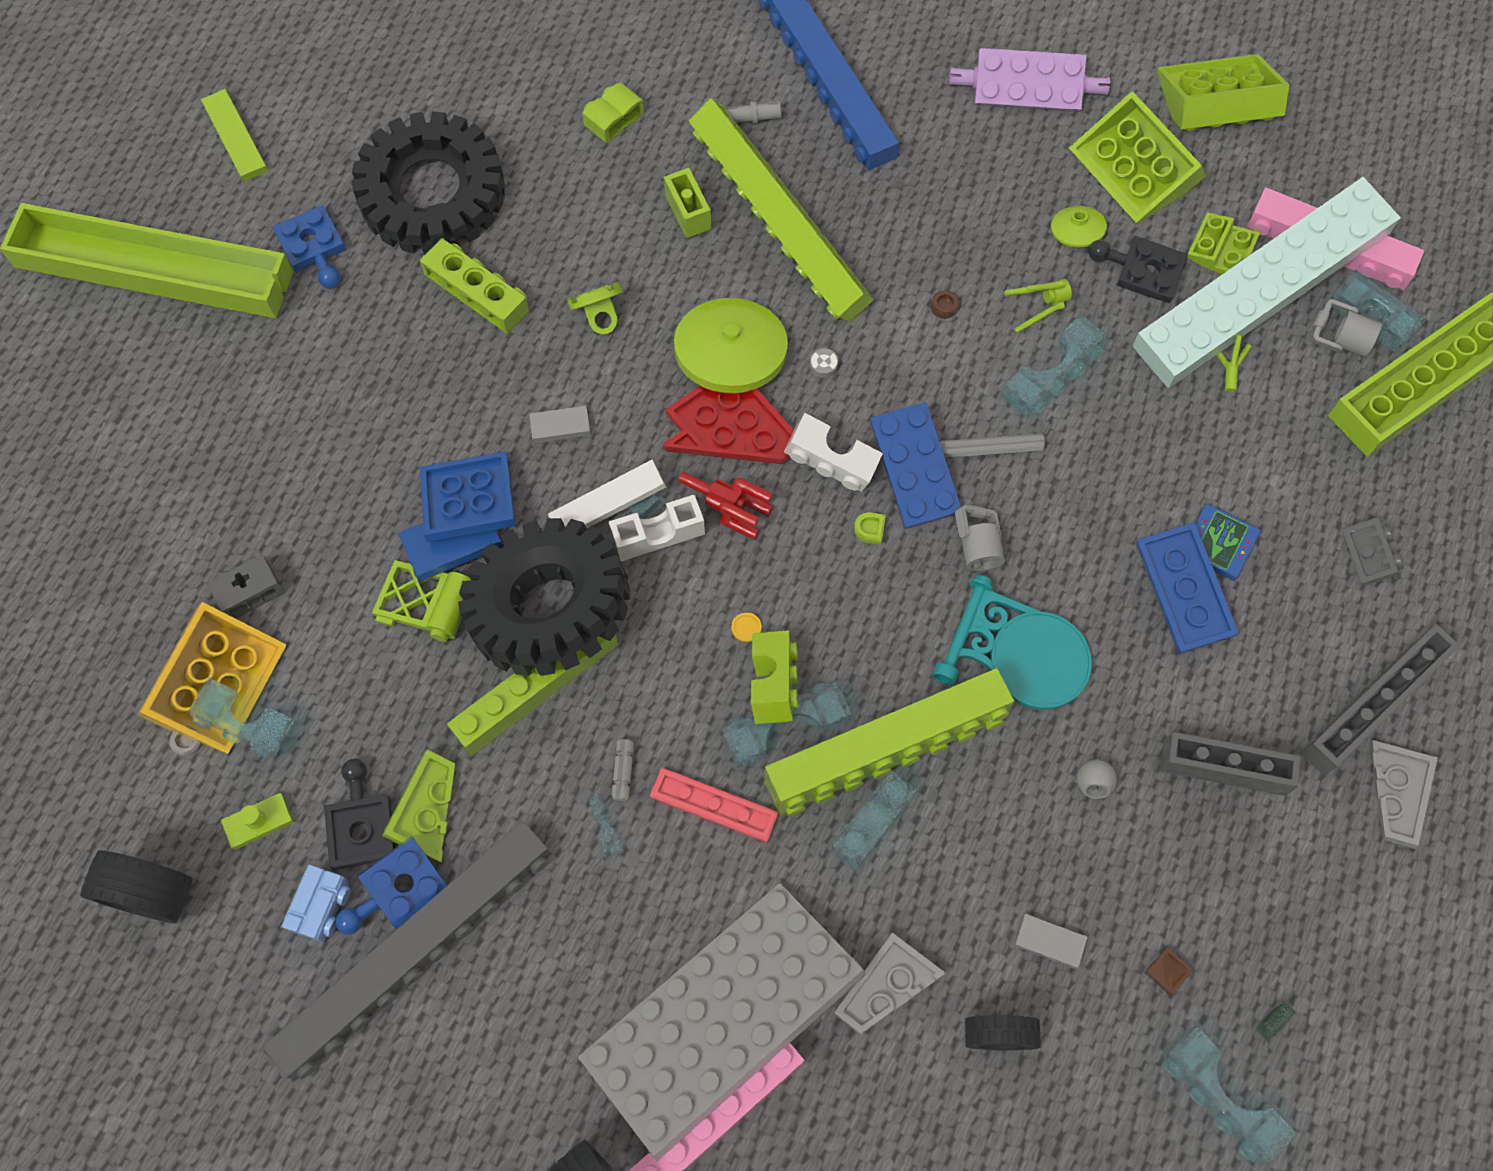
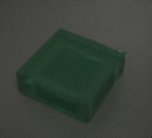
M1289 1004L1276 1006L1257 1026L1256 1031L1265 1039L1274 1037L1296 1011Z

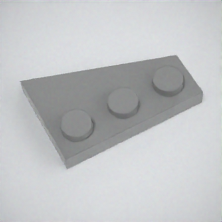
M1372 740L1370 746L1382 839L1416 849L1420 842L1438 758Z

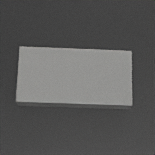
M586 406L529 414L533 443L591 435Z
M1024 914L1014 946L1073 969H1078L1088 937Z

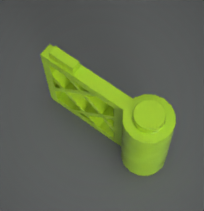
M394 560L372 614L376 616L375 621L377 623L393 627L395 622L420 628L430 631V637L433 639L447 642L448 639L455 638L462 622L458 603L463 601L459 594L462 581H471V579L457 572H450L449 574L442 572L419 582L411 564ZM400 570L410 572L413 580L398 587L396 579ZM431 578L439 580L436 589L427 594L424 593L421 586L423 582ZM417 586L421 597L406 604L402 593ZM398 596L401 607L392 612L383 610L388 600ZM425 603L427 610L423 620L412 618L409 610Z

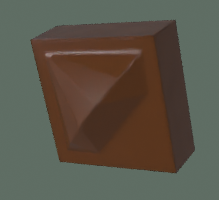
M1167 947L1144 973L1171 996L1193 972V969Z

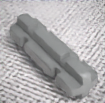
M619 739L616 746L618 756H615L613 777L615 785L612 787V798L617 801H627L630 795V786L628 784H631L633 763L631 755L634 752V744L632 740Z

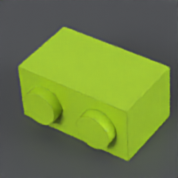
M686 168L665 176V197L686 239L711 230V210L690 169Z

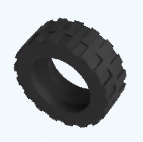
M1008 1015L972 1016L965 1018V1047L980 1050L1006 1051L1041 1048L1040 1019Z

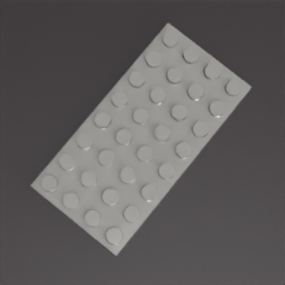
M779 883L579 1055L578 1059L649 1152L658 1161L866 974L863 968Z

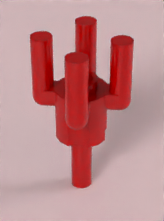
M682 472L678 479L679 483L707 496L705 505L722 513L720 517L722 525L752 540H755L760 532L759 529L755 528L760 517L745 511V506L768 517L774 506L769 504L774 493L743 478H736L733 485L720 479L710 485L686 472Z

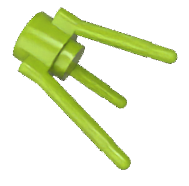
M1066 279L1005 290V295L1042 292L1045 302L1053 305L1016 327V333L1028 328L1051 313L1065 308L1064 302L1071 300L1072 297L1071 287Z

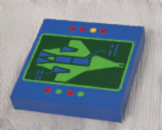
M1206 503L1195 525L1214 572L1235 581L1261 530Z

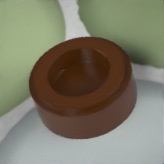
M947 290L934 294L931 301V311L935 316L948 319L956 315L959 308V299L956 294Z

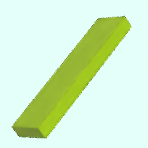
M226 89L202 98L201 101L243 182L268 172Z

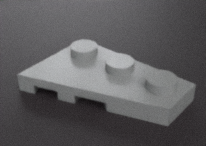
M892 933L865 969L866 975L852 987L834 1012V1015L861 1035L946 973Z

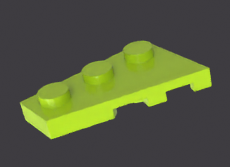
M428 749L424 752L382 834L383 837L400 845L413 836L429 860L438 864L442 863V845L444 834H446L448 802L451 798L455 763Z

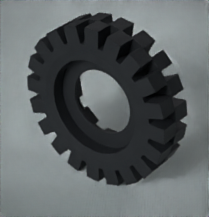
M432 111L429 123H426L423 112L409 114L411 126L406 127L399 117L388 122L391 130L390 135L381 128L375 131L370 136L374 146L364 143L358 152L361 161H354L352 174L355 180L351 181L353 193L364 220H366L368 227L375 235L380 234L383 242L392 247L399 242L402 251L414 254L417 246L420 245L423 253L427 254L442 238L448 243H455L460 247L458 238L464 237L468 243H471L480 237L478 226L487 230L495 221L493 212L499 213L503 205L502 194H505V181L496 147L490 137L485 138L484 131L475 123L468 127L467 119L455 114L448 123L445 112ZM438 160L453 167L459 176V187L456 194L447 203L444 204L443 202L426 208H419L411 205L403 198L400 191L401 179L405 172L413 165L422 161Z

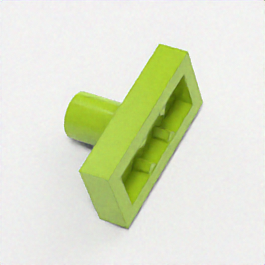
M279 793L255 805L245 806L241 811L222 819L221 822L231 848L237 850L293 824L294 820L284 795Z

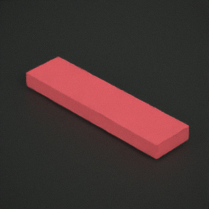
M662 767L650 794L651 799L768 843L779 814L775 810Z

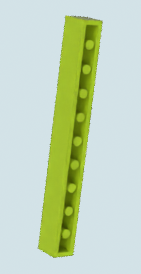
M710 98L689 120L695 129L692 132L693 135L702 144H707L709 147L707 153L717 163L720 161L723 165L721 171L730 181L734 180L738 185L736 191L746 201L749 199L753 204L750 209L760 220L764 219L768 225L765 228L768 233L775 239L779 238L783 244L780 247L781 250L790 259H795L798 263L796 266L797 271L805 279L809 278L812 281L811 289L819 298H825L829 304L826 308L830 314L837 320L842 318L850 322L874 300L725 107Z

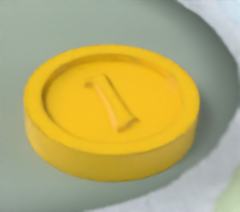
M752 613L737 615L731 625L732 634L741 642H752L753 633H761L762 629L759 618Z

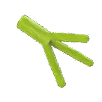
M1241 334L1236 336L1231 362L1226 359L1222 352L1216 355L1226 368L1225 391L1228 392L1237 391L1238 367L1251 349V344H1246L1239 354L1242 340Z

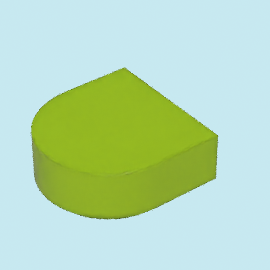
M871 512L859 515L854 524L856 537L866 543L881 545L886 515Z

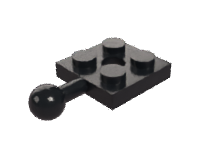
M1135 235L1127 255L1110 249L1109 244L1104 240H1095L1088 248L1089 257L1095 262H1102L1107 259L1123 265L1117 286L1166 303H1170L1173 299L1187 256L1186 253ZM1145 266H1154L1158 270V273H1149L1146 270Z
M356 758L346 761L341 769L342 777L345 781L349 782L351 801L324 805L329 868L332 870L375 863L395 848V842L382 836L392 816L390 797L386 794L363 798L361 781L367 775V767L362 760ZM359 824L367 825L368 834L361 840H354L352 837L353 829Z

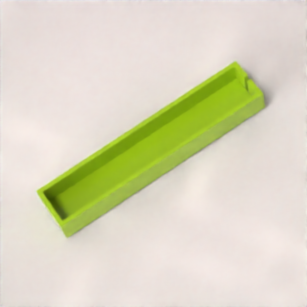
M20 203L0 247V250L14 268L275 319L284 299L282 292L286 293L294 273L285 253Z

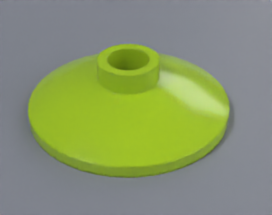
M1071 206L1062 209L1053 217L1051 222V232L1055 239L1064 245L1077 248L1088 247L1095 240H1101L1107 229L1104 216L1099 211L1087 206Z

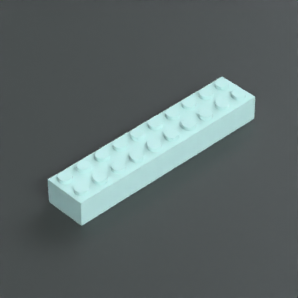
M1362 177L1140 331L1132 347L1160 380L1170 388L1232 345L1238 334H1241L1243 337L1389 235L1401 217L1369 182Z

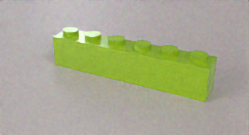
M616 634L611 641L598 636L597 640L602 650L591 658L582 650L577 651L576 654L580 665L565 670L561 661L557 660L555 674L540 676L535 667H533L530 676L512 674L448 722V727L472 757L618 646Z

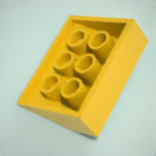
M201 602L137 715L167 730L177 732L184 737L229 754L286 644ZM185 726L193 727L196 731H194V730H192V729H190V728H187V727H185Z

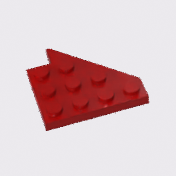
M699 386L666 409V415L680 430L679 433L663 443L666 452L783 464L790 459V455L784 453V450L794 430L758 389L740 393H723Z

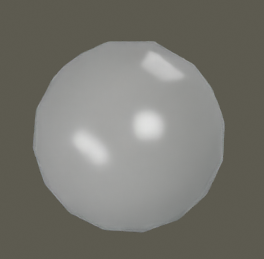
M1100 759L1085 762L1079 767L1076 776L1078 788L1085 796L1093 799L1106 798L1115 790L1117 784V776L1113 767L1108 762Z

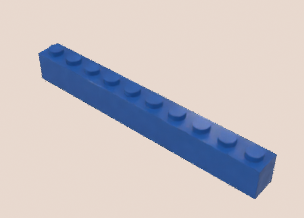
M758 0L761 8L768 11L773 27L779 28L785 46L791 47L797 65L803 66L809 84H814L817 88L821 103H826L829 107L833 122L835 124L839 123L845 141L851 143L855 148V155L859 163H864L869 171L897 159L899 142L808 1Z

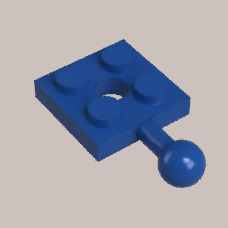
M323 205L272 226L295 272L316 263L320 270L318 280L323 287L333 289L340 284L341 275L339 271L331 267L326 259L345 251L346 248ZM315 235L313 240L303 241L306 236Z
M411 836L358 874L359 880L372 897L356 909L346 908L340 911L336 917V927L343 934H354L360 929L362 919L378 908H381L396 929L448 885L414 837ZM400 874H409L413 878V885L408 890H399L394 885L396 877Z

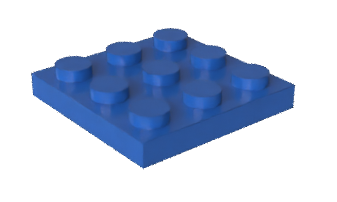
M506 451L420 467L423 526L427 542L516 526L509 458Z

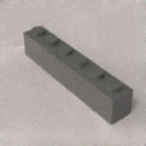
M1435 624L1406 650L1301 754L1324 776L1330 773L1461 645Z

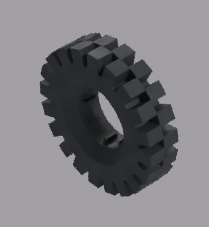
M549 518L546 520L544 532L537 520L523 524L524 537L521 539L518 538L512 529L500 536L505 548L501 550L490 543L480 552L486 563L473 561L466 572L471 581H462L459 592L463 601L458 602L459 613L464 620L462 623L482 655L488 661L491 659L496 667L506 672L511 667L516 675L530 676L533 667H535L539 675L544 676L555 674L557 660L561 661L565 670L580 665L576 652L582 650L589 658L593 657L602 650L597 637L599 636L611 641L619 630L614 620L624 621L628 611L625 600H630V586L627 582V574L615 547L608 538L605 539L600 530L592 525L587 529L584 522L570 519L565 527L561 518ZM557 579L571 582L574 592L562 609L543 618L533 619L522 616L519 610L520 604L525 595L535 586Z

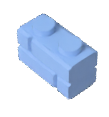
M308 865L281 927L295 934L324 943L326 937H331L336 930L335 916L340 905L344 906L349 899L351 888L348 885L350 881L341 875Z

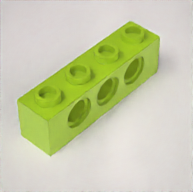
M442 238L420 260L425 276L506 334L529 312L527 296L522 290L517 287L513 289L506 284L505 280L498 273L494 272L492 274L486 270L478 259H471L465 255L464 251L455 243L450 244Z

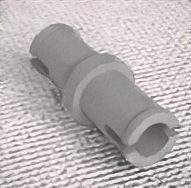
M780 101L763 104L750 102L751 105L727 107L728 113L736 123L752 121L753 124H757L759 120L781 119Z

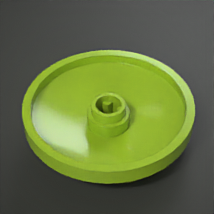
M721 298L702 303L690 310L681 319L675 331L674 353L680 369L693 382L717 392L740 393L757 389L776 377L787 357L788 339L781 321L764 306L745 299Z

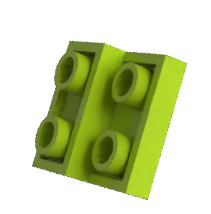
M1207 212L1187 258L1200 266L1224 274L1254 253L1260 240L1261 232L1234 226V218Z

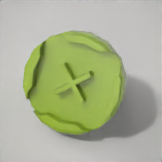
M619 282L612 284L614 289H612L611 285H605L582 293L576 299L575 297L568 298L567 302L570 310L584 307L589 324L596 333L608 334L612 332L617 326L618 318L611 297L623 292ZM606 312L610 315L611 324L609 327L602 328L597 325L596 315L598 313Z

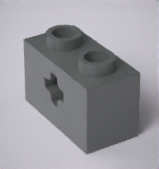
M262 554L246 559L242 565L230 571H223L207 582L220 611L235 619L285 593L271 565Z

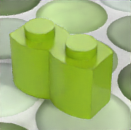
M621 82L606 88L601 98L589 102L584 107L582 112L583 123L605 143H608L644 113L643 100Z

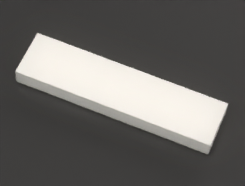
M650 460L548 513L549 518H561L565 527L570 519L584 522L586 528H589L591 525L593 526L666 488L654 461Z

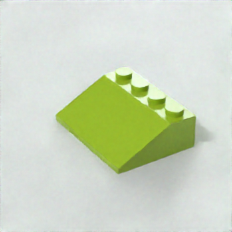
M1259 54L1157 67L1158 77L1171 117L1181 130L1193 131L1197 127H1221L1227 123L1245 124L1249 120H1272L1274 117L1285 116L1290 85Z
M1133 91L1069 147L1072 153L1136 224L1184 196L1206 177L1202 165Z

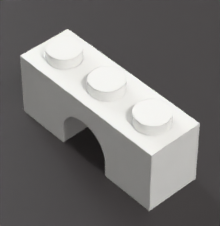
M804 413L797 423L784 453L790 455V458L795 462L810 465L825 477H833L841 481L843 486L850 490L862 491L870 483L883 453L858 440L855 441L846 454L833 452L826 442V436L831 426Z
M695 495L666 503V510L654 518L640 519L638 513H634L609 521L611 535L620 561L705 535L704 519Z

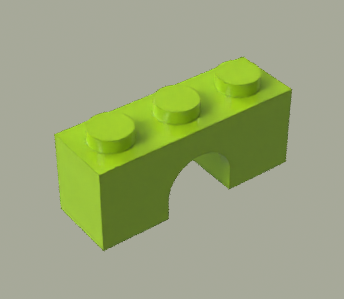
M789 630L753 633L752 659L756 677L769 676L764 679L751 680V708L755 724L793 721V708H798L797 689H793V684H798L797 665L793 666V661H798L797 642H791Z

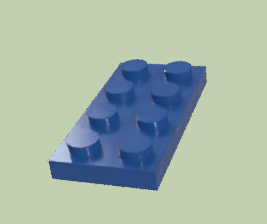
M923 402L871 417L869 422L879 452L883 453L881 458L904 528L909 529L954 516L955 511L961 505L927 403Z
M1195 522L1136 541L1135 544L1178 654L1230 639L1239 634Z

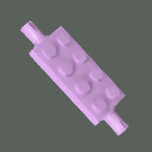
M980 48L977 67H974V70L950 68L949 85L972 86V89H975L974 104L1081 111L1084 93L1108 95L1110 86L1107 85L1110 84V78L1086 77L1087 55Z

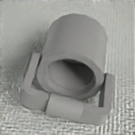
M1331 299L1325 304L1323 310H1319L1312 326L1315 329L1311 340L1315 344L1336 352H1341L1344 349L1367 357L1377 340L1382 323L1358 314L1359 310L1353 306ZM1331 307L1346 312L1333 342L1319 337L1330 316L1329 311Z
M964 505L957 509L955 516L959 536L962 541L966 568L971 571L995 569L1004 564L1005 557L997 513L994 510L975 505ZM967 516L980 519L985 518L988 520V523L968 526Z

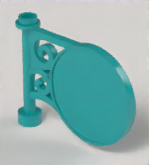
M976 575L974 579H971L969 586L973 589L945 661L944 663L936 664L932 677L944 684L955 685L959 676V671L955 667L958 659L963 657L979 662L989 671L997 668L1013 700L1024 707L1035 710H1051L1073 701L1087 685L1092 668L1090 649L1081 632L1068 620L1058 615L1041 612L993 592L992 580L986 576ZM994 603L1019 612L1021 615L1007 622V612L1002 607L995 606L989 610L987 617L991 620L994 614H997L1000 617V621L992 623L985 617L984 609L987 605ZM999 631L994 639L993 634L991 632ZM969 634H979L987 641V646L982 648L978 646L982 643L981 637H974L970 643L971 649L963 648ZM989 652H991L990 659L987 656H985Z

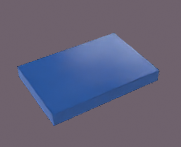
M423 523L398 533L419 582L482 556L480 552L490 543L498 548L503 547L496 530L427 542L425 539Z

